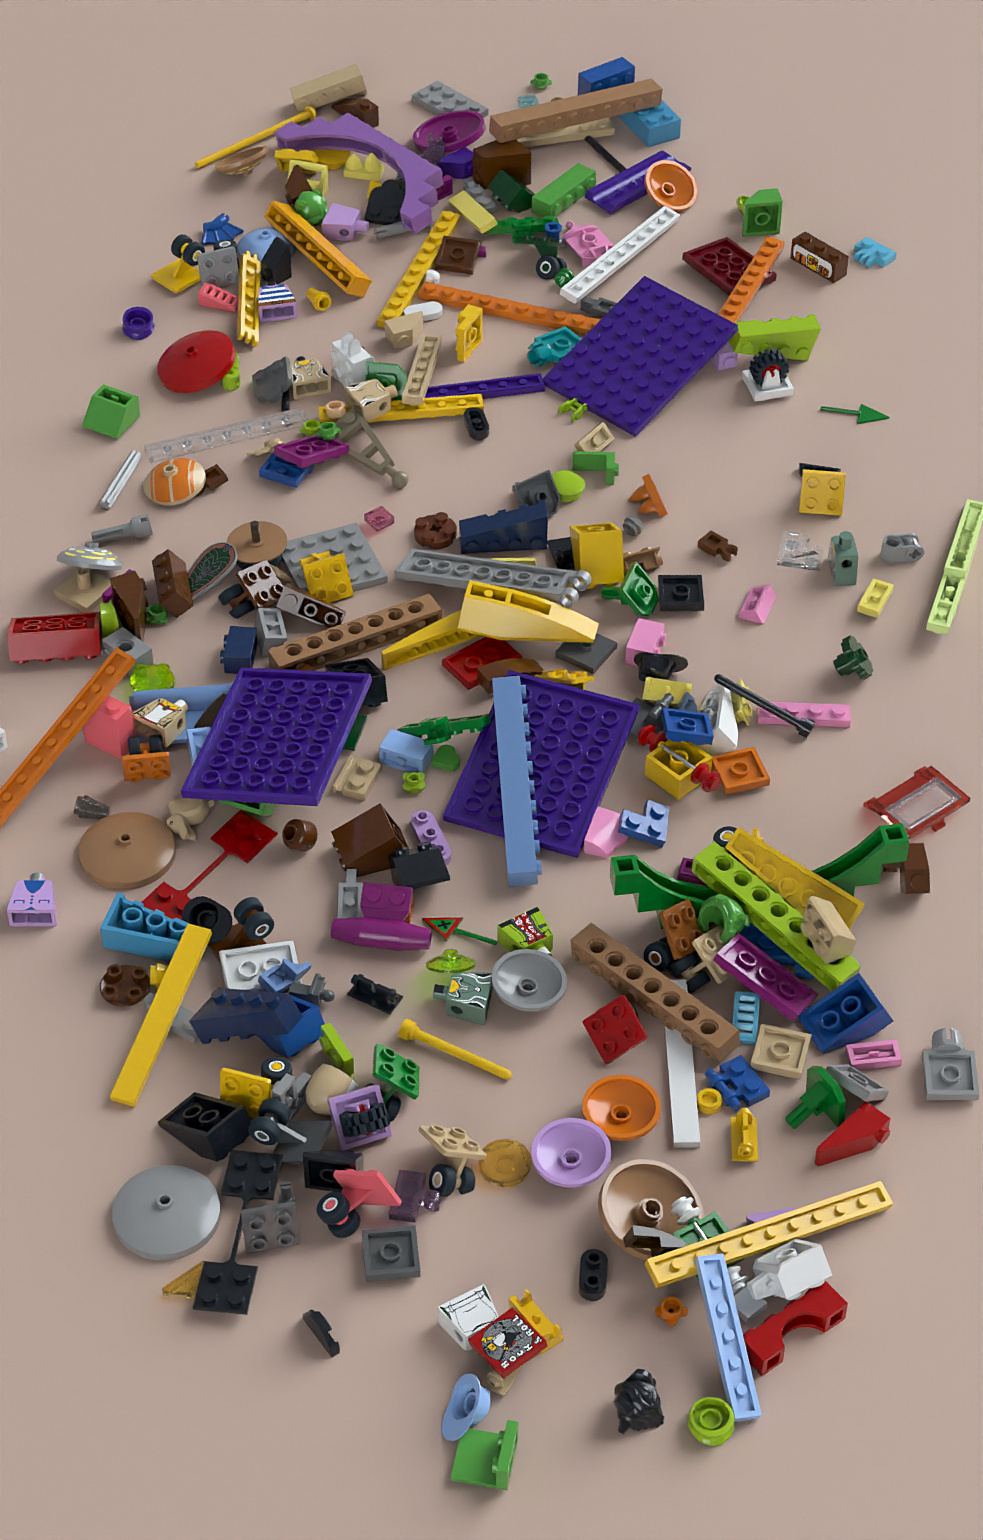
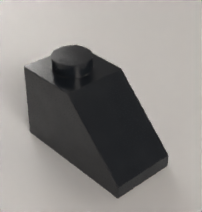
M279 237L274 238L260 262V274L264 281L268 283L275 282L278 285L292 277L290 245Z

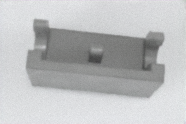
M258 608L254 627L257 628L261 656H268V650L271 647H278L287 642V635L280 608Z

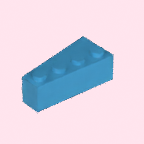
M117 892L100 928L103 948L170 962L189 923L178 918L171 919L166 917L164 912L157 909L155 911L144 907L143 903L134 900V902L127 900L125 895Z

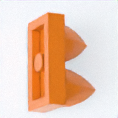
M650 474L643 476L644 484L633 492L629 501L645 500L638 510L640 513H654L657 511L660 518L667 515V510Z

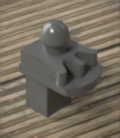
M318 973L315 974L311 986L292 982L289 990L290 995L315 1004L320 1007L322 1000L330 1002L335 997L331 990L324 989L326 982H324L325 977H321Z

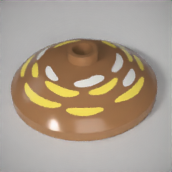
M258 146L241 151L218 162L215 165V169L220 173L229 175H249L253 173L252 169L263 161L267 155L268 148L267 146Z

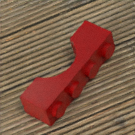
M824 1281L818 1287L809 1288L804 1296L798 1300H791L782 1311L776 1315H769L763 1324L755 1329L751 1328L743 1334L750 1365L761 1376L765 1375L783 1362L785 1350L783 1338L787 1333L801 1327H810L825 1333L846 1318L848 1303L827 1281Z

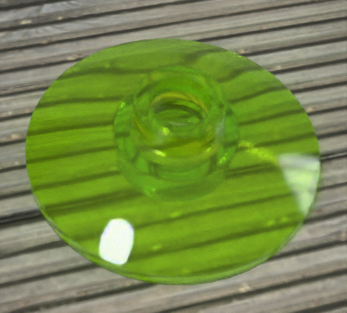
M455 949L444 950L443 955L436 956L426 962L428 970L438 973L465 972L476 966L474 959L458 954V950Z

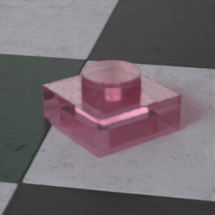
M383 506L364 514V520L377 532L394 524V516Z

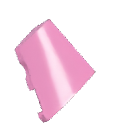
M601 807L597 808L584 840V853L608 858L614 853L616 848L622 847L627 843L629 836L618 833L619 813Z

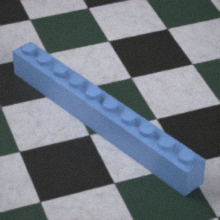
M520 676L492 678L509 887L538 884L537 875H542L541 860H536V854H540L539 840H534V834H538L537 820H532V814H537L536 800H531L530 795L535 794L534 780L529 781V775H533L532 761H527V756H531V743L525 740V737L530 736L529 722L524 723V718L528 717L527 703L522 704V699H527L526 686L521 685Z

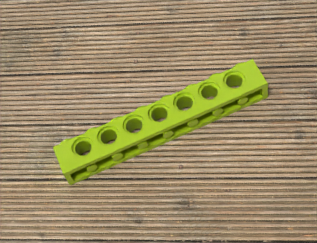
M714 841L694 857L691 872L717 894H722L738 902L745 913L749 914L750 922L831 992L859 973L861 965L850 955L825 964L821 956H818L814 948H811L813 947L812 942L801 930L803 916L800 911L785 902L780 894L772 891L761 878L756 877L743 863L738 862L732 857L727 849L719 846Z

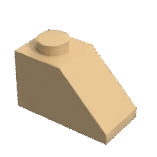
M422 311L385 320V337L394 350L413 345L423 330Z

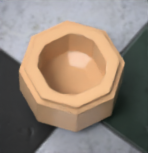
M330 401L325 406L327 417L336 419L346 414L343 401Z

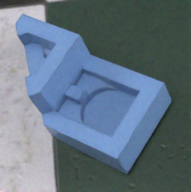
M283 958L281 965L277 964L259 975L258 982L268 992L283 993L291 987L292 982L296 983L311 969L312 965L309 962H304V965L290 963V959Z

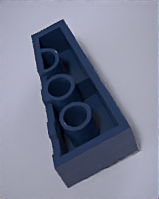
M545 499L538 501L536 505L528 506L524 504L520 505L519 509L508 512L504 509L491 516L484 514L459 520L461 554L547 549L548 514Z
M218 988L189 1022L202 1044H209L212 1041L211 1039L216 1038L220 1042H226L233 1036H239L242 1040L249 1039L256 1034H259L260 1037L289 1034L303 1016L289 993Z

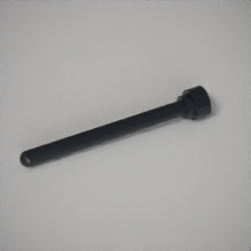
M717 674L714 677L716 683L795 726V730L799 731V735L807 738L816 722L809 718L799 719L721 674Z

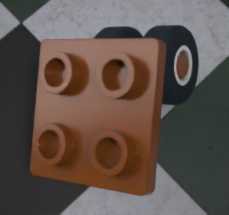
M689 899L659 912L666 936L659 941L649 944L643 954L644 961L659 972L668 969L673 962L695 951L696 949L692 945V941L702 936L695 917V910Z

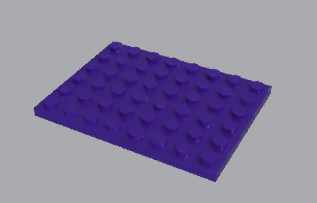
M643 276L548 372L542 381H544L546 387L569 400L577 398L578 402L582 405L586 403L588 411L636 437L738 331V325L658 282Z
M240 668L181 789L182 797L318 806L372 682L371 674Z
M508 670L505 677L520 676L521 685L526 686L527 699H522V704L527 703L528 717L524 718V723L529 722L530 736L525 737V740L531 743V756H527V761H532L533 775H529V781L534 780L535 794L530 795L531 800H536L537 814H532V820H537L538 834H534V840H539L540 848L578 858L594 814L602 802L639 713L640 704ZM493 703L489 712L491 723L484 726V730L478 736L443 814V821L505 838L495 708Z

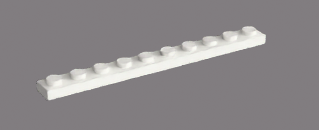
M666 206L662 207L564 285L560 290V295L575 304L678 222L680 214Z

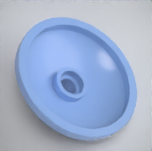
M259 228L248 232L240 239L238 253L241 257L247 250L250 252V257L252 254H256L257 260L261 262L276 237L290 245L291 257L295 253L296 247L276 228Z

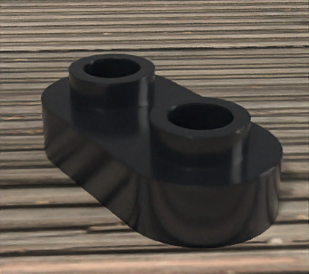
M479 408L465 410L464 423L469 436L475 440L487 438L489 436V424L483 410Z
M598 1249L585 1251L580 1259L579 1293L588 1301L600 1300L606 1293L608 1258L604 1252Z

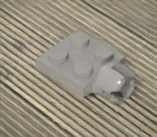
M946 1028L935 1031L931 1040L932 1049L923 1050L922 1053L926 1100H978L979 1086L975 1051L965 1050L962 1035L958 1030L950 1028L951 1039L946 1037Z

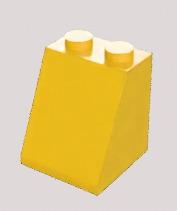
M612 522L570 526L575 571L584 570L590 574L592 579L587 589L596 588L598 584H605V586L611 587L617 586L619 582H623L622 530ZM578 578L581 583H585L583 579Z

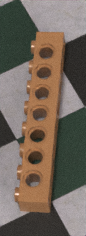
M430 593L269 649V667L271 669L295 670L308 663L314 671L324 668L325 665L338 663L400 641L442 619V609Z
M592 922L570 940L571 954L577 962L585 964L593 974L604 978L613 989L623 992L631 1002L639 1004L650 1016H655L662 1021L666 1028L671 1031L674 1029L679 1031L684 1041L700 1049L705 1057L712 1058L717 1063H720L740 1045L739 1029Z

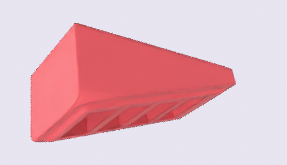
M204 283L198 292L199 305L232 313H235L238 309V296L212 284Z

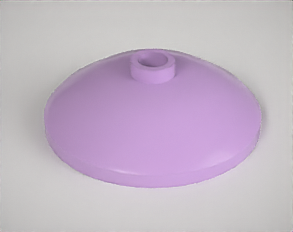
M563 1118L547 1124L537 1133L531 1148L532 1162L536 1171L546 1181L561 1187H581L596 1181L605 1173L611 1160V1145L604 1131L594 1123L579 1118Z

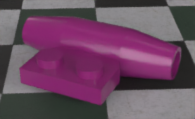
M363 882L360 907L364 917L334 918L331 926V938L360 947L395 951L429 950L432 930L404 922L410 913L412 887Z

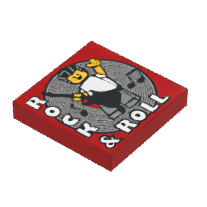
M510 1308L468 1339L469 1345L503 1379L548 1347L547 1341L513 1308Z

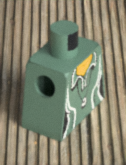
M848 531L841 532L840 536L831 537L828 562L834 586L856 585L858 551L854 536ZM844 560L846 561L845 567L842 566Z
M454 972L449 986L435 984L433 999L446 1001V1014L448 1016L485 1026L493 992L491 983L492 973Z

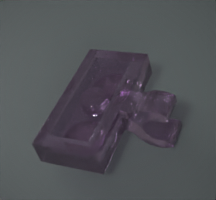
M431 132L427 135L429 147L422 150L419 156L427 159L428 162L434 165L442 159L446 143L442 142V136H439L435 141L433 139L434 132Z
M399 1170L394 1190L402 1202L400 1206H390L388 1213L390 1220L416 1223L420 1205L430 1211H439L441 1200H439L440 1192L424 1190L426 1173Z

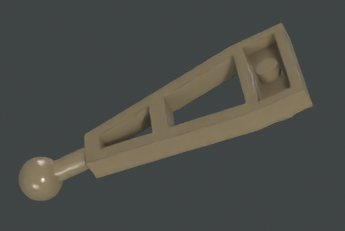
M352 408L335 422L336 427H339L341 431L335 435L334 439L345 443L363 428L372 441L360 454L349 448V453L344 455L382 476L387 473L392 478L393 485L397 488H403L407 485V474L403 471H396L393 468L395 465L366 420ZM377 451L380 452L385 460L380 465L369 459Z

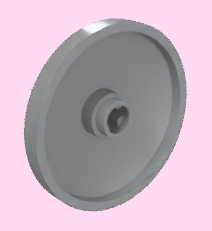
M176 1165L153 1167L133 1176L117 1193L112 1208L114 1230L120 1242L138 1256L161 1261L179 1259L198 1251L215 1234L221 1216L219 1196L213 1184L201 1173Z

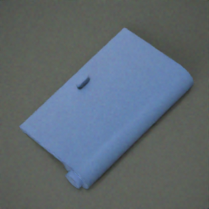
M232 684L133 691V696H129V704L131 710L136 711L159 698H163L173 704L178 700H183L188 706V710L185 712L186 728L171 744L188 743L187 729H194V726L206 709L223 693L227 695ZM136 734V737L140 738V743L149 742V739Z

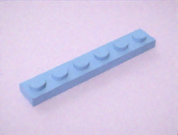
M724 1253L697 1256L694 1261L727 1403L734 1413V1422L759 1419L762 1414Z

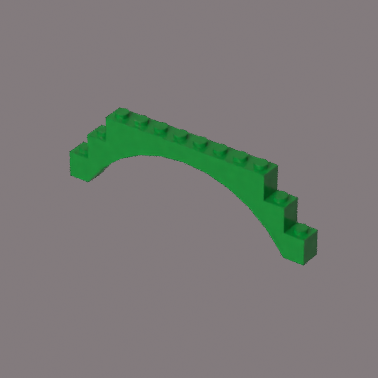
M904 824L878 826L856 847L834 861L812 870V872L854 896L855 887L879 884L882 864L904 862L907 860L909 838ZM635 854L611 857L610 881L614 896L633 894L637 912L656 911L661 929L664 928L659 912L689 899L695 910V917H699L701 905L710 897L718 895L709 886H699L676 880L658 872Z

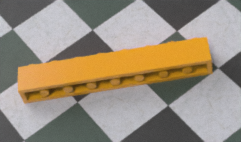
M271 201L264 218L347 294L364 297L372 280L287 204Z

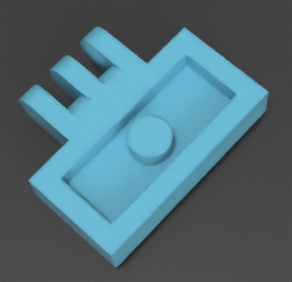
M866 237L854 245V252L856 253L853 256V260L865 264L868 268L876 263L885 267L896 259L897 253Z

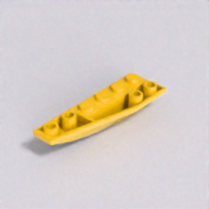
M469 580L463 600L458 631L498 640L594 643L599 623L573 610L534 595Z

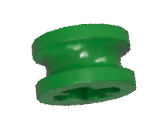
M562 268L555 276V283L562 288L574 278V274L569 269Z

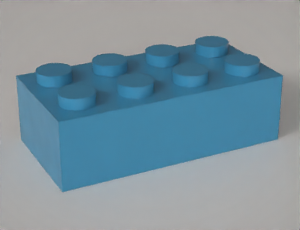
M662 99L660 106L618 115L647 147L680 138L681 119Z

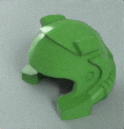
M316 189L302 192L295 202L297 213L311 226L322 224L329 210L326 207V200Z
M722 894L707 899L700 907L699 917H696L701 932L708 931L711 921H713L716 927L721 925L724 930L720 940L725 944L730 942L745 926H750L749 914L745 913L738 902Z

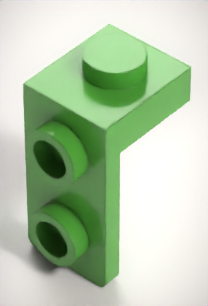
M573 452V470L606 471V484L614 485V476H619V463H615V452Z

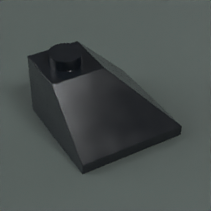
M341 1150L304 1152L305 1188L341 1193L343 1188L334 1178V1171L346 1169L363 1171V1154Z

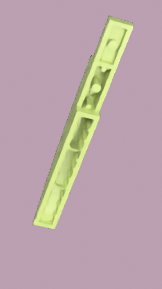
M969 499L966 501L926 630L938 634L948 635L983 525V502Z

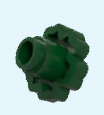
M851 635L842 639L843 653L833 660L837 672L841 676L857 672L858 676L863 680L872 676V663L862 645Z

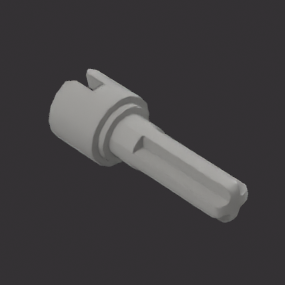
M149 515L133 517L130 523L93 531L91 533L93 542L100 543L131 535L136 537V539L151 536L153 532Z

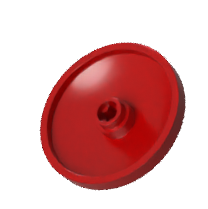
M205 330L191 333L180 338L165 350L159 359L157 373L162 384L170 391L176 393L197 392L214 385L230 371L235 362L236 350L231 339L222 332Z

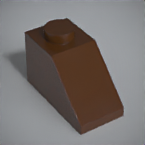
M298 164L294 166L285 185L287 192L285 195L286 201L289 206L293 205L294 208L295 202L302 192L313 191Z
M909 843L907 860L899 862L900 892L904 894L930 893V872L924 843Z

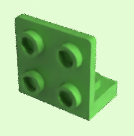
M507 1420L505 1431L500 1430L499 1433L469 1428L459 1438L451 1480L508 1490L518 1443L519 1422Z

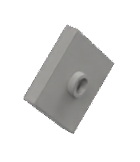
M849 1064L830 1065L825 1069L838 1084L864 1101L885 1100L889 1093L886 1088Z

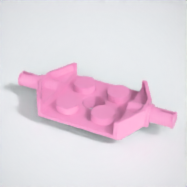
M572 221L566 223L569 231L563 235L562 244L567 242L582 259L583 267L590 266L614 246L595 225L576 226Z

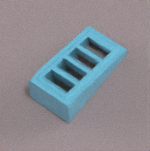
M736 991L732 1025L739 1030L752 1031V1033L739 1032L740 1043L756 1045L760 996L752 992Z

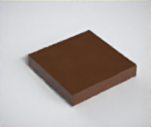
M443 235L435 262V270L473 275L481 248V241Z

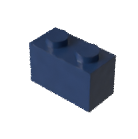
M230 626L228 635H224L225 650H221L220 663L224 664V673L238 674L240 668H253L258 647L256 627Z

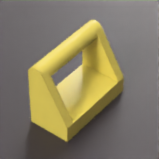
M291 159L288 178L297 164L300 169L321 172L320 182L308 179L307 181L312 189L318 190L322 197H325L329 190L328 166Z

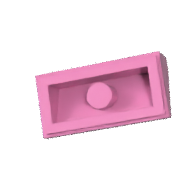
M770 584L750 589L738 614L740 619L759 624L765 622L776 599V594Z

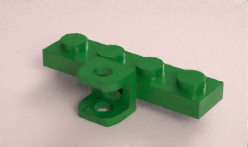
M545 216L543 219H536L535 217H525L519 220L513 217L506 218L505 220L496 219L498 224L483 233V235L512 233L513 243L522 244L515 243V239H522V235L531 236L532 232H546L545 225L547 223H559V221L554 216Z
M490 714L448 719L447 716L426 718L420 721V723L407 724L397 730L422 738V735H427L428 738L423 740L424 745H431L452 739L451 735L461 734L463 730H470V733L483 731V727L490 724L491 719Z

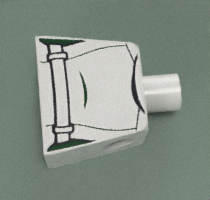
M484 1284L438 1306L439 1324L466 1351L473 1349L469 1345L468 1339L499 1317Z

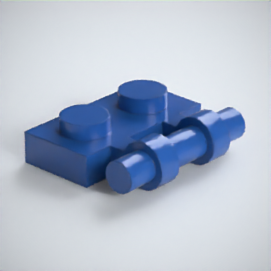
M742 1055L721 1064L719 1068L721 1074H717L712 1068L705 1072V1076L709 1080L708 1084L722 1095L724 1104L730 1106L733 1111L741 1109L742 1104L739 1102L741 1100L750 1107L770 1097V1089ZM730 1084L734 1090H730L726 1085Z

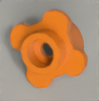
M676 1297L663 1299L661 1306L655 1308V1315L662 1317L668 1326H676L677 1321L688 1314L687 1307L683 1306L682 1302Z

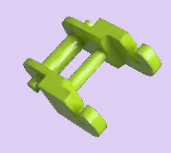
M574 398L560 405L558 413L562 414V412L565 413L570 410L575 411L571 416V421L574 422L575 419L579 420L583 417V413L588 408L586 403L582 405L578 402L577 398Z

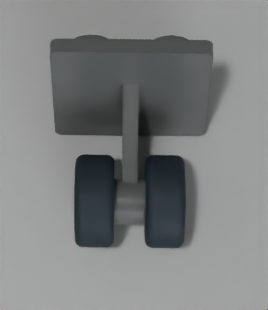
M269 1098L261 1103L258 1109L260 1117H255L252 1120L248 1132L260 1144L274 1145L278 1142L272 1154L283 1155L282 1165H303V1153L320 1151L333 1124L330 1120L290 1121L286 1127L285 1125L291 1116L289 1108L283 1102Z

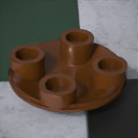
M110 965L100 982L102 997L108 1003L119 1007H127L139 1003L147 996L150 990V979L146 969L141 966Z

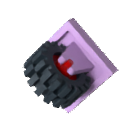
M378 1084L327 1099L340 1150L343 1151L392 1136L386 1105L383 1102Z

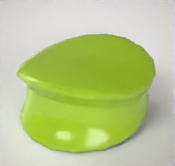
M567 470L556 471L552 475L561 502H574L582 496L586 484L579 475Z
M112 600L108 603H100L103 638L119 629V620Z
M701 1398L690 1408L687 1416V1425L692 1435L701 1443L710 1446L722 1445L731 1437L735 1429L734 1413L728 1403L721 1398Z

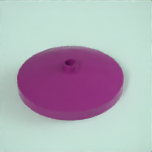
M459 110L447 112L421 124L413 134V141L416 149L423 153L442 154L453 152L477 141L484 134L486 124L484 117L475 111Z

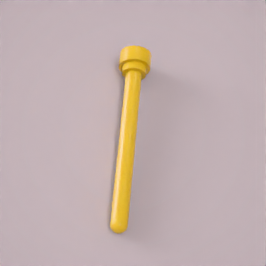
M405 1019L400 1026L399 1038L406 1041H421L505 1080L512 1077L510 1070L421 1031L414 1021Z

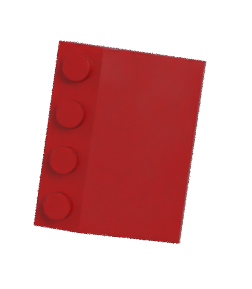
M100 612L11 618L7 634L10 661L23 664L34 659H38L39 662H48L52 658H61V660H72L77 656H83L85 659L96 658L97 655H101L102 649Z

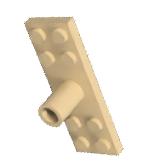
M553 96L548 99V102L564 99V97ZM604 118L516 140L525 147L582 140L586 136L596 138L615 135V128L609 118Z

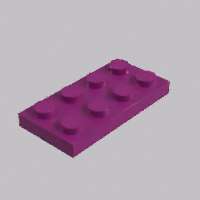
M739 933L713 959L724 971L729 972L741 984L750 988L762 1000L771 1004L783 1016L788 1017L793 1022L819 994Z

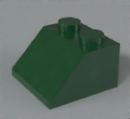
M501 169L487 187L493 192L491 196L499 202L503 201L501 205L509 211L513 209L520 213L531 209L532 196L535 194L522 182Z

